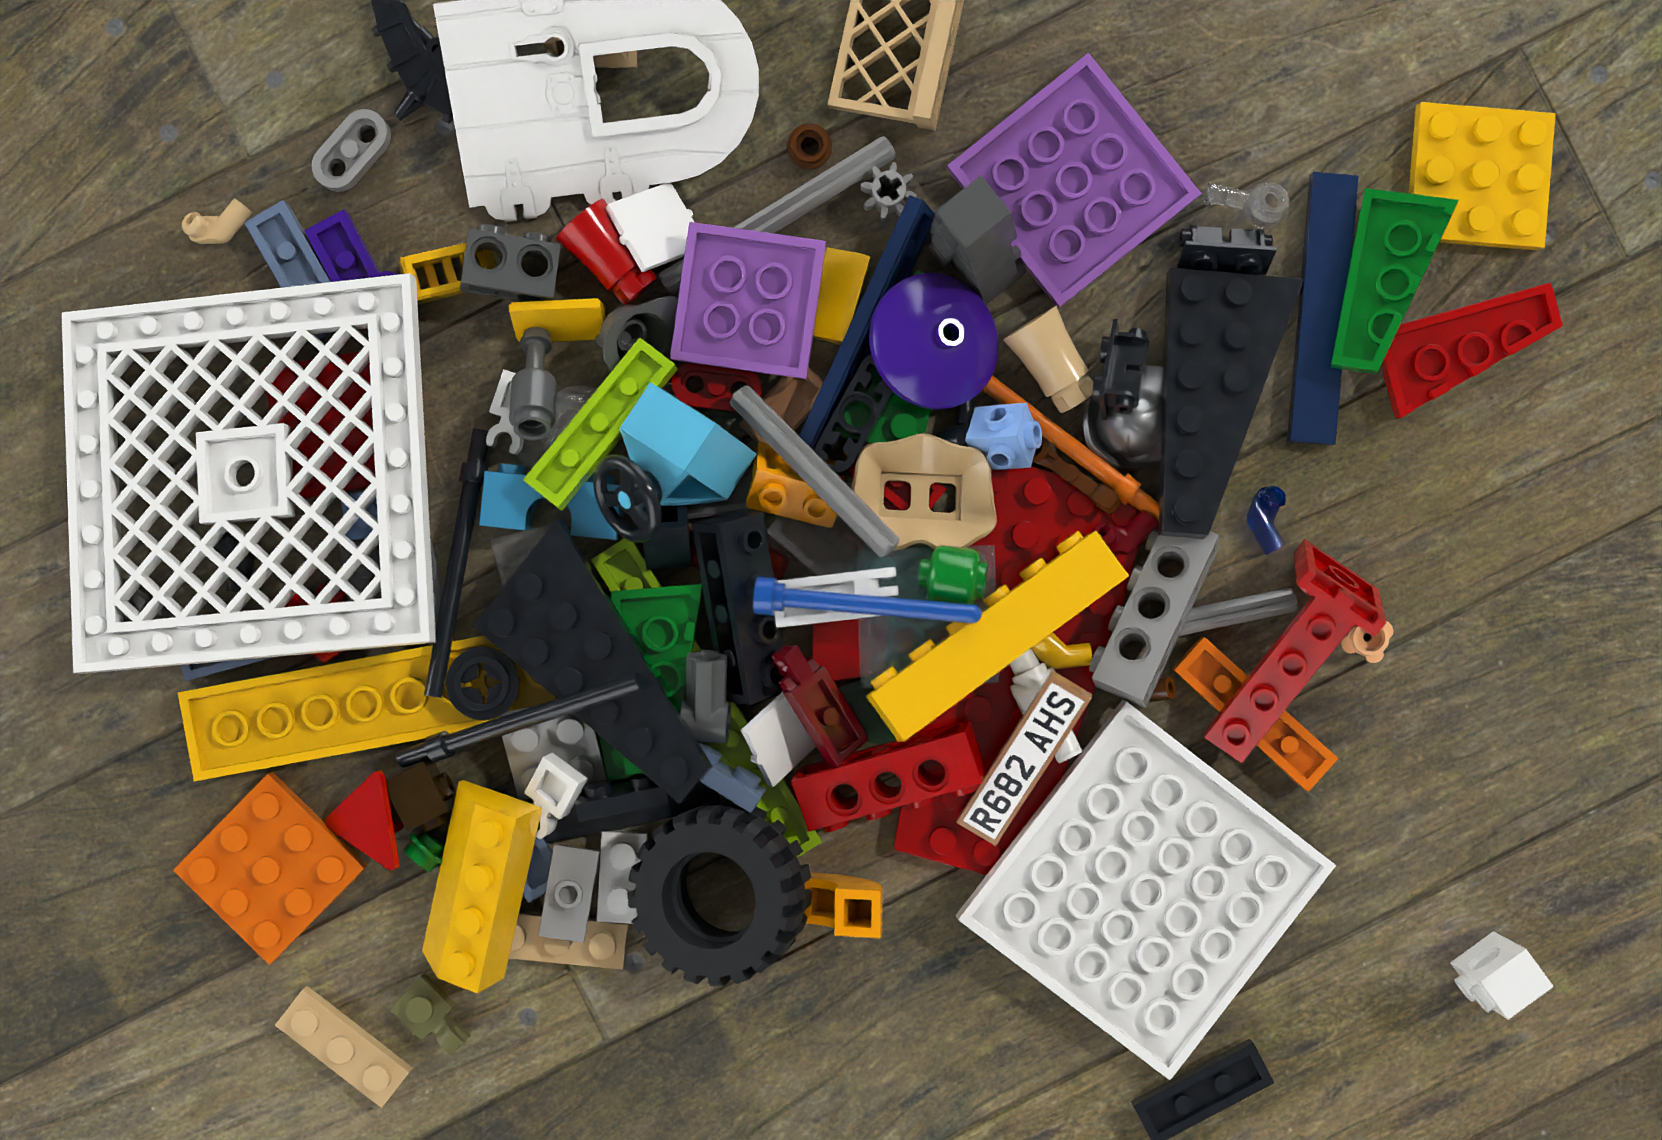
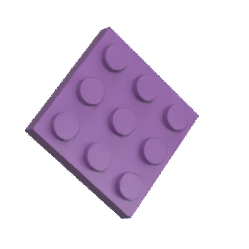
M689 222L670 359L807 380L826 241Z

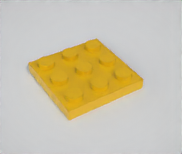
M1420 102L1416 106L1409 193L1459 200L1440 243L1536 251L1545 248L1556 113Z

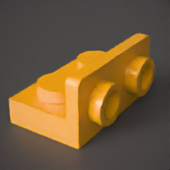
M758 441L755 449L757 455L753 460L752 482L746 497V507L827 528L833 527L837 517L833 509L768 443ZM829 459L828 464L833 466L836 461ZM845 475L839 476L845 482Z

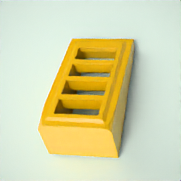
M466 243L400 257L398 262L400 274L410 273L416 278L418 305L464 293L460 291L461 281H457L451 259L459 257L463 271ZM482 250L477 253L482 268L494 269L497 267L491 250ZM441 262L447 284L440 286L433 265ZM423 267L429 287L423 290L420 288L415 269Z

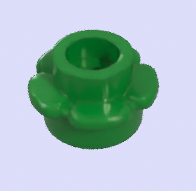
M423 832L421 836L414 833L409 835L411 841L403 850L416 864L431 872L438 863H442L443 855L441 853L444 851V845L429 832Z

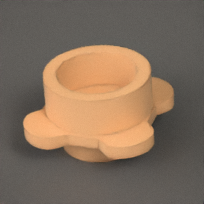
M1387 622L1375 637L1370 634L1371 639L1368 642L1363 639V635L1368 632L1359 626H1353L1348 635L1341 641L1343 651L1349 654L1356 652L1363 655L1369 663L1381 661L1384 657L1383 651L1387 648L1389 639L1393 635L1392 625Z

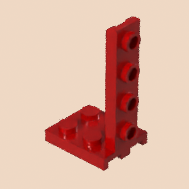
M1306 539L1294 551L1297 585L1311 598L1209 724L1204 733L1205 739L1241 763L1353 626H1359L1375 637L1387 623L1379 589Z

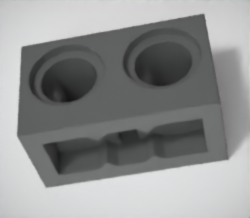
M482 224L478 226V230L468 229L460 291L522 302L553 300L561 244L552 243L551 237L540 233L528 232L524 233V237L505 235L506 230L504 228L494 225ZM482 250H491L498 255L501 263L494 269H484L477 264L475 255ZM526 258H537L544 264L546 272L542 276L531 277L522 270L521 262Z

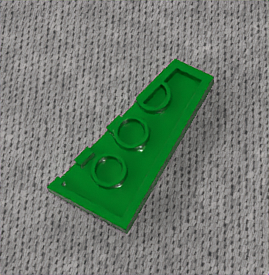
M1365 188L1331 368L1378 374L1459 200Z
M702 584L611 591L613 604L643 651L644 659L656 678L659 677L667 690L666 695L680 716L686 691V657L688 653H692L703 588ZM624 757L625 775L643 773Z

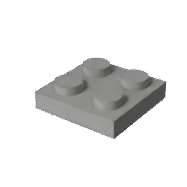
M521 708V709L506 711V713L500 715L499 717H502V716H505V715H508V714H511V713H514V712H518V711H521V710H524V709H527V708ZM574 713L502 736L519 800L531 799L524 792L542 758L552 752L588 778L584 786L596 781L607 780L599 735Z

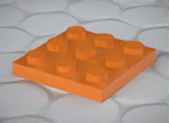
M271 772L233 808L173 871L270 965L335 901L368 865L336 833L327 828L325 822L274 772Z

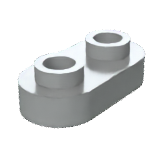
M359 109L349 114L315 153L312 159V172L316 180L331 191L343 192L351 189L388 148L391 140V131L387 122L378 113L369 109ZM368 129H374L375 138L371 142L364 143L362 141V134ZM337 163H345V172L341 176H333V167Z

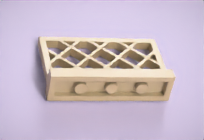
M850 0L827 104L828 107L835 110L914 123L918 128L936 131L964 0H928L931 4L929 14L915 24L911 23L901 8L910 0H890L891 3L870 17L861 6L862 0ZM894 11H897L908 28L886 43L874 25ZM860 14L864 21L857 25ZM926 27L924 38L922 39L918 32ZM870 29L881 47L859 61L852 51L853 41L856 37ZM913 36L921 47L920 56L917 60L902 68L891 50ZM887 54L898 73L876 87L865 71V68ZM851 58L855 65L847 70L849 59ZM916 71L914 83H912L908 76ZM860 72L870 86L871 91L857 101L841 98L844 83ZM904 80L911 90L908 110L889 107L881 94ZM877 98L881 105L872 104L870 102Z

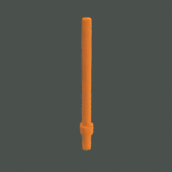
M992 375L988 384L983 389L985 393L1001 405L1027 403L1033 420L1039 422L1042 436L1112 489L1122 504L1126 505L1129 502L1139 511L1144 510L1159 523V502L1140 489L1142 484L1128 473L1126 476H1123Z

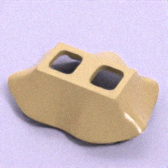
M926 433L890 442L871 443L860 451L856 460L851 489L899 537L900 541L894 551L905 549L910 545L918 543L929 545L933 549L939 545L967 548L979 539L986 537L995 528L997 517L991 468L987 457L982 451L973 447L950 443ZM901 481L910 484L911 496L908 510H888L884 507V485L886 482ZM932 484H952L956 488L955 510L952 513L933 512L930 510L929 489Z

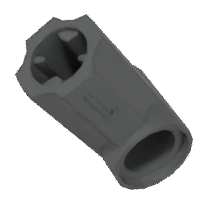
M713 650L688 653L686 657V697L682 703L680 718L685 720L698 742L727 744L731 722V705L726 702L728 655Z

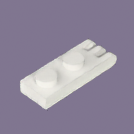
M896 567L777 581L778 583H785L788 589L881 597L899 595L898 586L879 588L878 580L896 577ZM784 607L783 612L775 611L776 628L881 616Z

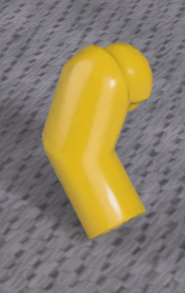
M1054 633L1049 634L1031 648L1042 663H1045L1048 668L1052 667L1053 669L1088 666L1092 660V651L1089 643L1065 645Z

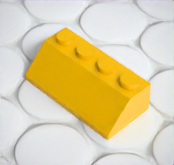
M465 780L458 782L442 863L422 948L423 954L438 979L477 994L504 979L542 807Z

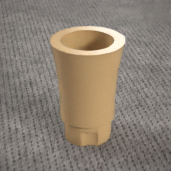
M1057 305L1002 339L1023 362L1045 396H1051L1055 407L1060 413L1072 409L1093 395L1094 382L1086 374L1089 370L1077 352L1064 326Z

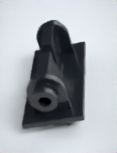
M1190 225L1189 229H1181L1179 246L1183 247L1177 263V268L1266 275L1277 247L1272 246V235L1265 234L1264 230L1231 228L1229 242H1222V228Z
M1114 318L1110 336H1103L1101 341L1100 363H1105L1103 374L1095 375L1093 383V401L1100 402L1102 420H1107L1109 408H1114L1117 413L1126 415L1132 413L1133 408L1139 405L1143 379L1142 373L1126 371L1127 369L1144 371L1150 343L1143 329L1132 328L1128 332H1119L1118 319Z

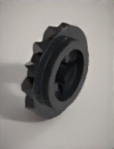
M476 647L463 652L453 661L446 677V690L451 703L460 713L472 719L488 720L506 713L518 698L521 679L518 676L514 661L502 653L501 650L490 647ZM481 663H483V669L486 670L487 677L502 680L501 684H496V686L489 688L486 703L481 689L473 688V686L465 687V683L479 678L480 670H482Z

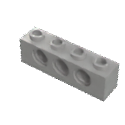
M1159 525L1152 531L1145 548L1150 551L1143 567L1136 565L1128 581L1127 590L1132 591L1125 607L1120 605L1116 607L1109 622L1108 630L1113 632L1106 648L1102 646L1097 648L1091 660L1089 671L1094 673L1092 680L1095 687L1146 709L1220 548L1219 534L1210 531L1209 535L1204 539L1159 536ZM1167 561H1177L1184 566L1181 574L1173 578L1164 577L1159 573V568ZM1149 601H1158L1165 606V610L1158 618L1148 619L1140 614L1141 607ZM1131 641H1139L1146 646L1144 655L1137 660H1128L1121 655L1122 648Z

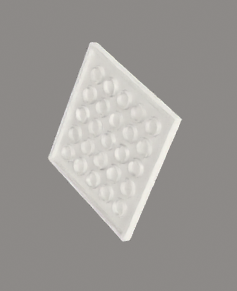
M1122 699L955 916L969 929L1167 1079L1171 1080L1336 865Z

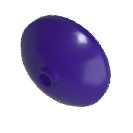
M923 273L910 276L894 285L883 295L871 319L869 331L870 350L878 373L895 394L913 405L934 410L959 406L978 395L993 375L999 349L994 319L980 296L958 279L938 273ZM944 327L950 330L952 341H948L944 337Z

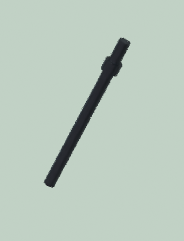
M474 428L472 430L467 462L461 464L459 482L463 484L436 625V642L433 643L424 690L425 696L442 698L480 488L484 483V473L489 470L485 466L488 450L486 437L489 431Z
M637 672L453 733L442 731L427 736L423 743L397 751V761L403 768L429 759L433 762H438L453 757L457 750L642 691L645 687L644 680L641 674Z

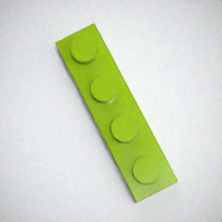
M639 338L523 481L563 511L594 473L598 463L621 440L620 427L649 383L651 382L662 389L678 370L676 365L642 338Z

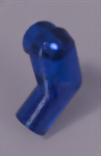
M1274 485L1262 487L1254 494L1247 514V524L1265 555L1285 545L1284 540L1274 525V521L1280 506H1284L1286 503V495L1280 487Z

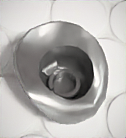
M1145 365L1144 371L1127 369L1126 372L1142 373L1143 377L1139 405L1133 408L1132 413L1120 414L1114 408H1109L1107 420H1102L1100 402L1093 401V395L1089 397L1085 404L1083 430L1086 445L1093 453L1113 468L1123 471H1138L1161 463L1164 368L1159 366Z

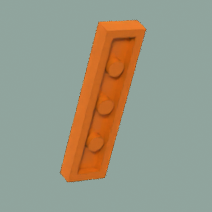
M1203 636L1193 644L1171 669L1218 713L1248 677ZM1286 710L1256 745L1262 753L1307 792L1313 788L1339 759Z

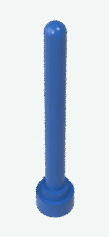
M757 577L753 599L754 614L774 615L775 611L783 612L784 607L961 623H976L982 616L981 609L973 604L788 589L785 583H778L777 578Z

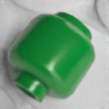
M939 545L934 549L931 560H921L918 586L927 587L929 601L974 605L976 599L984 598L988 562H981V556L975 549Z

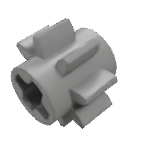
M894 162L890 166V171L881 172L879 168L873 166V184L869 182L861 183V191L871 194V198L864 204L865 211L875 207L881 212V222L886 220L889 213L896 212L900 217L904 208L903 202H907L909 195L917 196L912 191H906V186L910 185L913 180L912 173L902 177L896 172L897 165ZM885 184L889 189L896 186L898 188L896 200L892 201L889 196L880 198L881 185Z

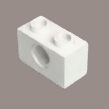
M1494 931L1450 962L1459 974V977L1454 979L1462 993L1471 1002L1476 1000L1487 1013L1494 1010L1508 1020L1554 987L1526 948Z

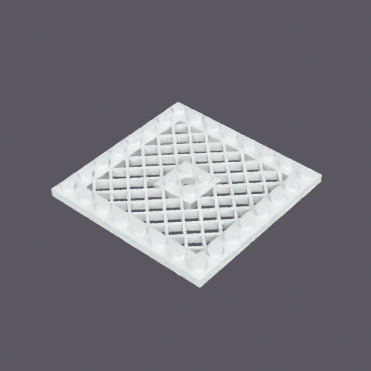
M408 273L62 312L73 673L86 674L436 642L416 278ZM368 328L369 339H367L357 329ZM336 332L326 345L313 335ZM353 336L364 347L348 365L336 354L348 339ZM292 337L282 349L270 340ZM248 341L238 354L227 345L228 343ZM309 341L320 352L304 370L293 360V357ZM205 346L195 358L183 349ZM265 346L276 357L260 374L249 363ZM161 351L152 363L141 354ZM222 351L232 362L216 378L206 367ZM178 355L189 366L173 383L163 372ZM135 360L145 371L130 387L120 377ZM332 361L343 372L327 390L316 380V377ZM369 362L371 384L359 375ZM288 366L299 377L283 394L272 382ZM245 371L255 382L239 398L229 387L241 372ZM201 376L211 387L196 403L185 392ZM157 380L168 391L152 407L142 397ZM355 381L367 392L350 410L339 400V397ZM311 386L322 397L310 412L306 414L294 403ZM116 387L124 394L118 403L116 402ZM267 391L278 402L262 419L251 407ZM223 395L234 406L223 420L218 423L208 414V411ZM180 400L190 411L179 425L175 427L165 416ZM137 405L147 415L132 432L122 421L134 406ZM334 406L345 418L330 435L318 425V422ZM371 407L373 429L362 420ZM288 411L301 421L292 433L291 426L284 423L278 424ZM244 416L257 425L235 428ZM202 420L213 431L196 432L195 445L187 436ZM159 425L169 436L155 452L144 441ZM357 426L369 438L353 456L341 443ZM313 431L324 443L309 460L297 447ZM118 433L126 439L119 449ZM181 445L192 456L180 471L177 472L166 461ZM138 450L148 461L134 477L123 466ZM335 451L348 463L331 480L320 468ZM373 453L375 456V474L364 465ZM293 458L303 466L294 479ZM250 462L255 470L254 478L250 484L241 487L236 479L237 471L243 464ZM161 470L171 481L159 496L156 497L145 486ZM359 472L371 484L355 501L343 488ZM196 473L198 476V490L189 483ZM314 476L327 488L311 505L299 493ZM119 477L128 484L121 493ZM183 490L194 501L183 515L179 517L168 506ZM140 495L150 506L136 522L125 510ZM338 497L350 509L334 526L322 513ZM376 497L378 520L366 510ZM296 504L305 514L290 530L279 518L295 517ZM162 515L173 526L161 541L158 542L147 531ZM198 517L199 523L214 525L203 538L191 528ZM359 518H362L373 528V531L358 547L345 534ZM257 521L247 534L235 524L238 522ZM316 522L329 534L313 551L301 538ZM121 523L129 529L122 539ZM272 526L284 539L269 555L257 543ZM228 531L240 543L225 559L213 547ZM184 535L196 547L181 563L170 551ZM141 540L152 551L138 567L127 555ZM340 543L352 556L337 572L324 559ZM378 544L380 566L368 556ZM295 547L307 560L292 576L280 563ZM251 552L263 564L248 580L236 567ZM207 556L219 568L204 584L192 572ZM163 560L175 572L160 587L149 576ZM363 563L376 576L360 593L347 580ZM122 568L131 575L124 585ZM319 568L331 581L316 597L303 584ZM274 572L286 585L271 601L259 588ZM230 577L242 589L227 605L215 592ZM184 581L198 592L185 608L181 607L172 598ZM142 585L154 597L139 612L128 601ZM340 589L354 600L329 603ZM381 590L382 598L373 599ZM296 593L309 604L285 607ZM251 598L264 608L262 610L241 611ZM207 602L220 612L218 614L197 615ZM163 606L176 616L175 618L153 619ZM124 614L132 621L124 622Z

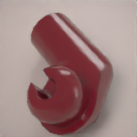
M1141 510L1127 526L1109 525L1107 522L1097 524L1092 532H1098L1113 554L1128 555L1134 552L1158 526V523L1149 513Z

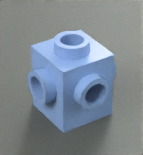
M1027 403L975 407L965 441L968 447L976 448L985 454L991 470L1031 468L1035 450L1041 446L1042 431L1039 422L1033 420Z

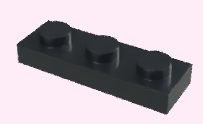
M1248 1039L1133 1099L1131 1103L1151 1140H1167L1274 1084V1081L1255 1044L1251 1039Z

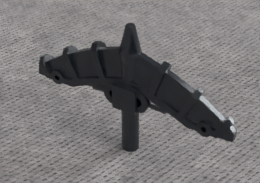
M371 0L377 23L372 28L375 37L382 36L391 59L387 67L391 73L398 72L407 88L394 115L401 121L425 105L442 113V121L450 124L453 121V113L439 38H435L425 27H421L413 18L410 9L401 0Z

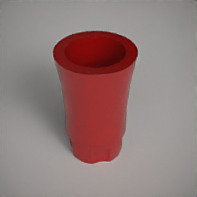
M600 199L568 223L555 240L576 256L595 275L608 292L612 290L622 304L628 305L644 293L658 278L651 269L642 272L626 244L620 243L619 238L621 236L605 210L607 203L604 199Z

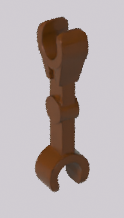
M1042 436V451L1033 457L1031 466L1054 472L1066 484L1074 486L1088 496L1101 510L1107 514H1113L1121 503L1117 494L1101 483L1097 484L1088 478L1075 465L1068 464L1058 457L1047 440Z

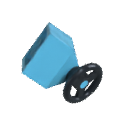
M650 382L620 427L629 458L621 455H609L598 463L593 476L595 498L604 518L620 536L632 542H646L652 539L659 530L661 524L660 505H693L727 500L757 454L715 422ZM612 469L621 470L620 487L615 491H608L607 477ZM614 507H620L622 511L629 513L639 529L627 524Z

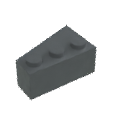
M982 175L936 211L929 238L932 240V243L928 245L929 249L944 267L950 263L965 283L980 296L986 305L1026 273L1023 264L1017 260L1022 256L1020 248L1017 245L1011 248L1010 245L1017 238L1011 211Z

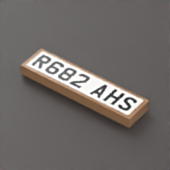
M1052 670L984 776L983 783L978 785V789L973 792L964 806L956 823L996 846L1091 701L1092 694Z

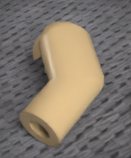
M234 198L220 216H201L198 212L187 214L182 221V230L185 234L189 235L190 240L196 243L223 244L232 239L253 212Z

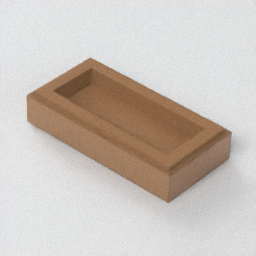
M810 368L808 369L807 380L783 376L766 394L763 400L796 431L808 418L824 381ZM744 419L739 423V426L757 443L758 441L767 443Z

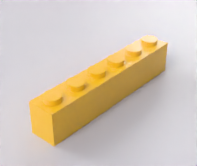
M1079 531L1075 532L1056 546L1061 554L1046 564L1041 557L1021 571L1019 574L1024 581L1012 590H1009L1004 584L984 598L982 601L987 608L981 611L982 616L978 622H951L945 627L950 635L935 645L931 638L908 654L913 661L899 672L896 671L894 666H891L870 682L875 689L867 694L866 697L898 741H905L1129 576L1097 531L1084 537Z

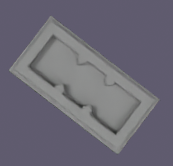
M554 844L538 936L584 943L600 850Z

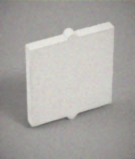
M665 183L609 203L605 207L607 214L621 236L619 238L620 243L626 244L642 272L685 255L689 222H694L692 219L693 212L690 209H686L671 183Z
M782 692L741 729L752 752L751 761L758 765L767 785L774 787L816 747Z

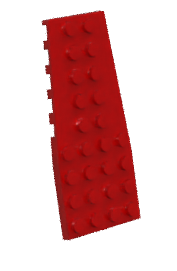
M1035 467L991 470L997 523L991 533L967 547L979 552L981 562H988L984 598L1004 584L1009 590H1012L1024 581L1019 574L1021 571L1041 557L1046 564L1061 554L1056 546L1075 532L1079 531L1084 537L1092 533L1093 528L1102 522H1107L1109 525L1127 526L1140 511L1128 502L1126 505L1120 503L1113 514H1107L1097 507L1084 493L1074 486L1066 484L1055 473ZM1138 547L1128 555L1114 554L1129 575L1126 579L1052 632L1065 645L1089 643L1092 658L1099 646L1106 648L1113 633L1108 630L1109 622L1118 605L1123 606ZM976 599L974 605H977L981 611L987 608L982 601L983 599ZM934 620L931 640L935 645L950 635L945 627L951 622ZM1010 664L915 734L969 719L987 772L1023 716L1010 686L1014 685L1011 678L1015 677ZM1090 665L1054 669L1056 673L1093 695L1095 685L1092 676L1094 673L1089 671ZM1089 704L1072 728L1076 739ZM1055 756L1053 757L996 846L956 823L959 814L973 792L959 797L952 796L950 792L934 797L935 800L932 803L920 808L910 809L908 804L900 806L897 830L893 842L894 849L899 852L987 875L1061 780L1069 759L1058 763ZM936 760L922 762L923 768L929 774L940 775L945 772L943 765Z

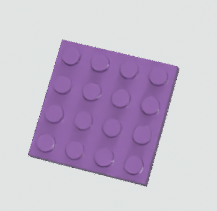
M1089 53L948 164L946 168L962 190L982 175L1011 211L1017 238L1010 243L1011 248L1015 245L1020 248L1022 256L1018 260L1054 305H1057L1058 309L1202 194Z

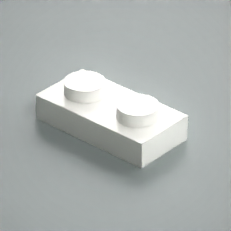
M626 830L602 831L597 922L632 924L631 920L638 916L636 908L628 907L627 893L636 888V884L630 883L628 878L631 866L641 861L637 857V852L642 844L648 840L649 832Z

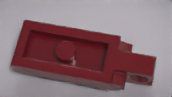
M783 645L771 655L779 673L784 677L779 681L780 687L783 690L782 693L829 767H838L865 744L869 737L826 667L818 665L812 657L805 659L797 645Z

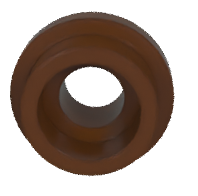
M800 125L792 131L788 138V155L792 162L802 169L814 170L820 168L829 160L832 153L830 135L819 125ZM806 141H814L819 148L815 154L807 155L801 150L802 144Z

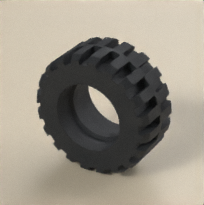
M717 801L704 803L679 814L659 826L652 832V838L644 842L637 852V857L641 861L631 866L628 878L630 883L636 884V888L627 893L628 907L636 908L638 915L631 921L635 932L643 931L648 939V942L643 945L651 956L658 952L665 959L661 966L673 974L678 969L685 971L684 980L695 984L700 983L706 977L710 986H725L731 980L738 984L751 979L756 973H762L795 943V937L803 930L808 919L804 910L812 902V891L805 889L804 884L811 879L809 864L800 865L797 856L804 852L797 840L791 844L787 841L783 834L788 828L779 820L772 824L768 823L765 820L767 811L755 807L750 813L732 801L722 805ZM706 851L723 854L739 864L748 875L755 892L756 906L754 918L745 929L741 931H726L716 928L707 923L694 909L687 891V872L692 859L698 854Z

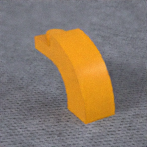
M811 872V879L804 883L805 889L812 891L811 905L804 910L808 917L806 924L831 927L834 929V936L882 937V885L854 876Z

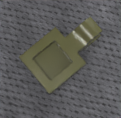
M426 974L420 976L389 1009L421 1041L432 1032L439 1045L450 1055L458 1050L470 1037L468 1032L448 1015L457 1004Z

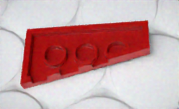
M1552 283L1401 324L1381 365L1395 419L1406 416L1413 412L1414 409L1430 400L1436 399L1463 381L1480 374L1493 364L1515 354L1562 327L1563 324Z

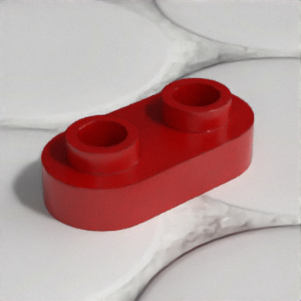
M686 362L677 368L678 370L672 377V389L677 399L693 408L738 413L730 404L733 397L732 388L738 383L750 386L762 398L760 379L751 371ZM694 377L701 378L704 382V387L699 393H691L687 388L689 380Z

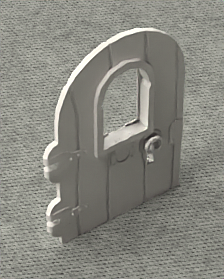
M458 0L433 4L469 207L485 206L488 213L495 219L505 220V222L517 221L515 207L517 204H523V216L526 220L536 219L550 207L551 197L583 193L587 202L591 205L600 199H604L609 204L616 201L613 196L614 192H621L623 199L648 190L649 185L671 183L699 176L720 164L740 144L753 120L759 97V68L753 44L739 18L721 0ZM551 37H558L565 45L564 52L560 56L553 55L551 52L518 56L516 49L518 45L545 43ZM674 46L688 48L704 61L709 72L708 90L710 89V91H707L697 107L679 114L603 123L601 104H599L601 99L596 91V82L598 80L593 56Z

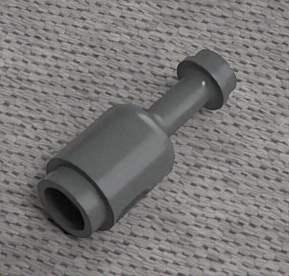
M531 327L523 332V337L520 340V348L526 354V368L518 371L511 381L509 421L513 426L514 432L519 437L528 440H538L548 436L556 422L557 382L550 372L544 370L545 355L552 349L550 334L543 328Z

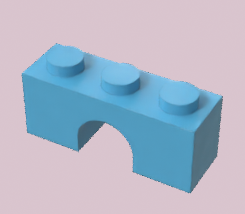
M499 463L498 472L485 471L480 526L532 530L535 509L546 498L523 481L526 477V466ZM593 473L588 482H585L567 504L572 517L570 535L620 540L621 536L608 524L599 509L594 494ZM608 475L607 477L608 491H615L620 487V485H615L616 476ZM614 507L617 513L623 519L624 511H622L620 507Z

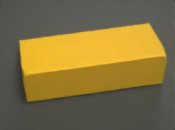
M827 247L814 327V338L838 345L842 344L856 312L871 256Z
M598 298L511 302L509 304V313L518 342L523 337V332L531 327H539L548 331L552 342L596 340L595 336L600 333L602 324L606 319V307Z

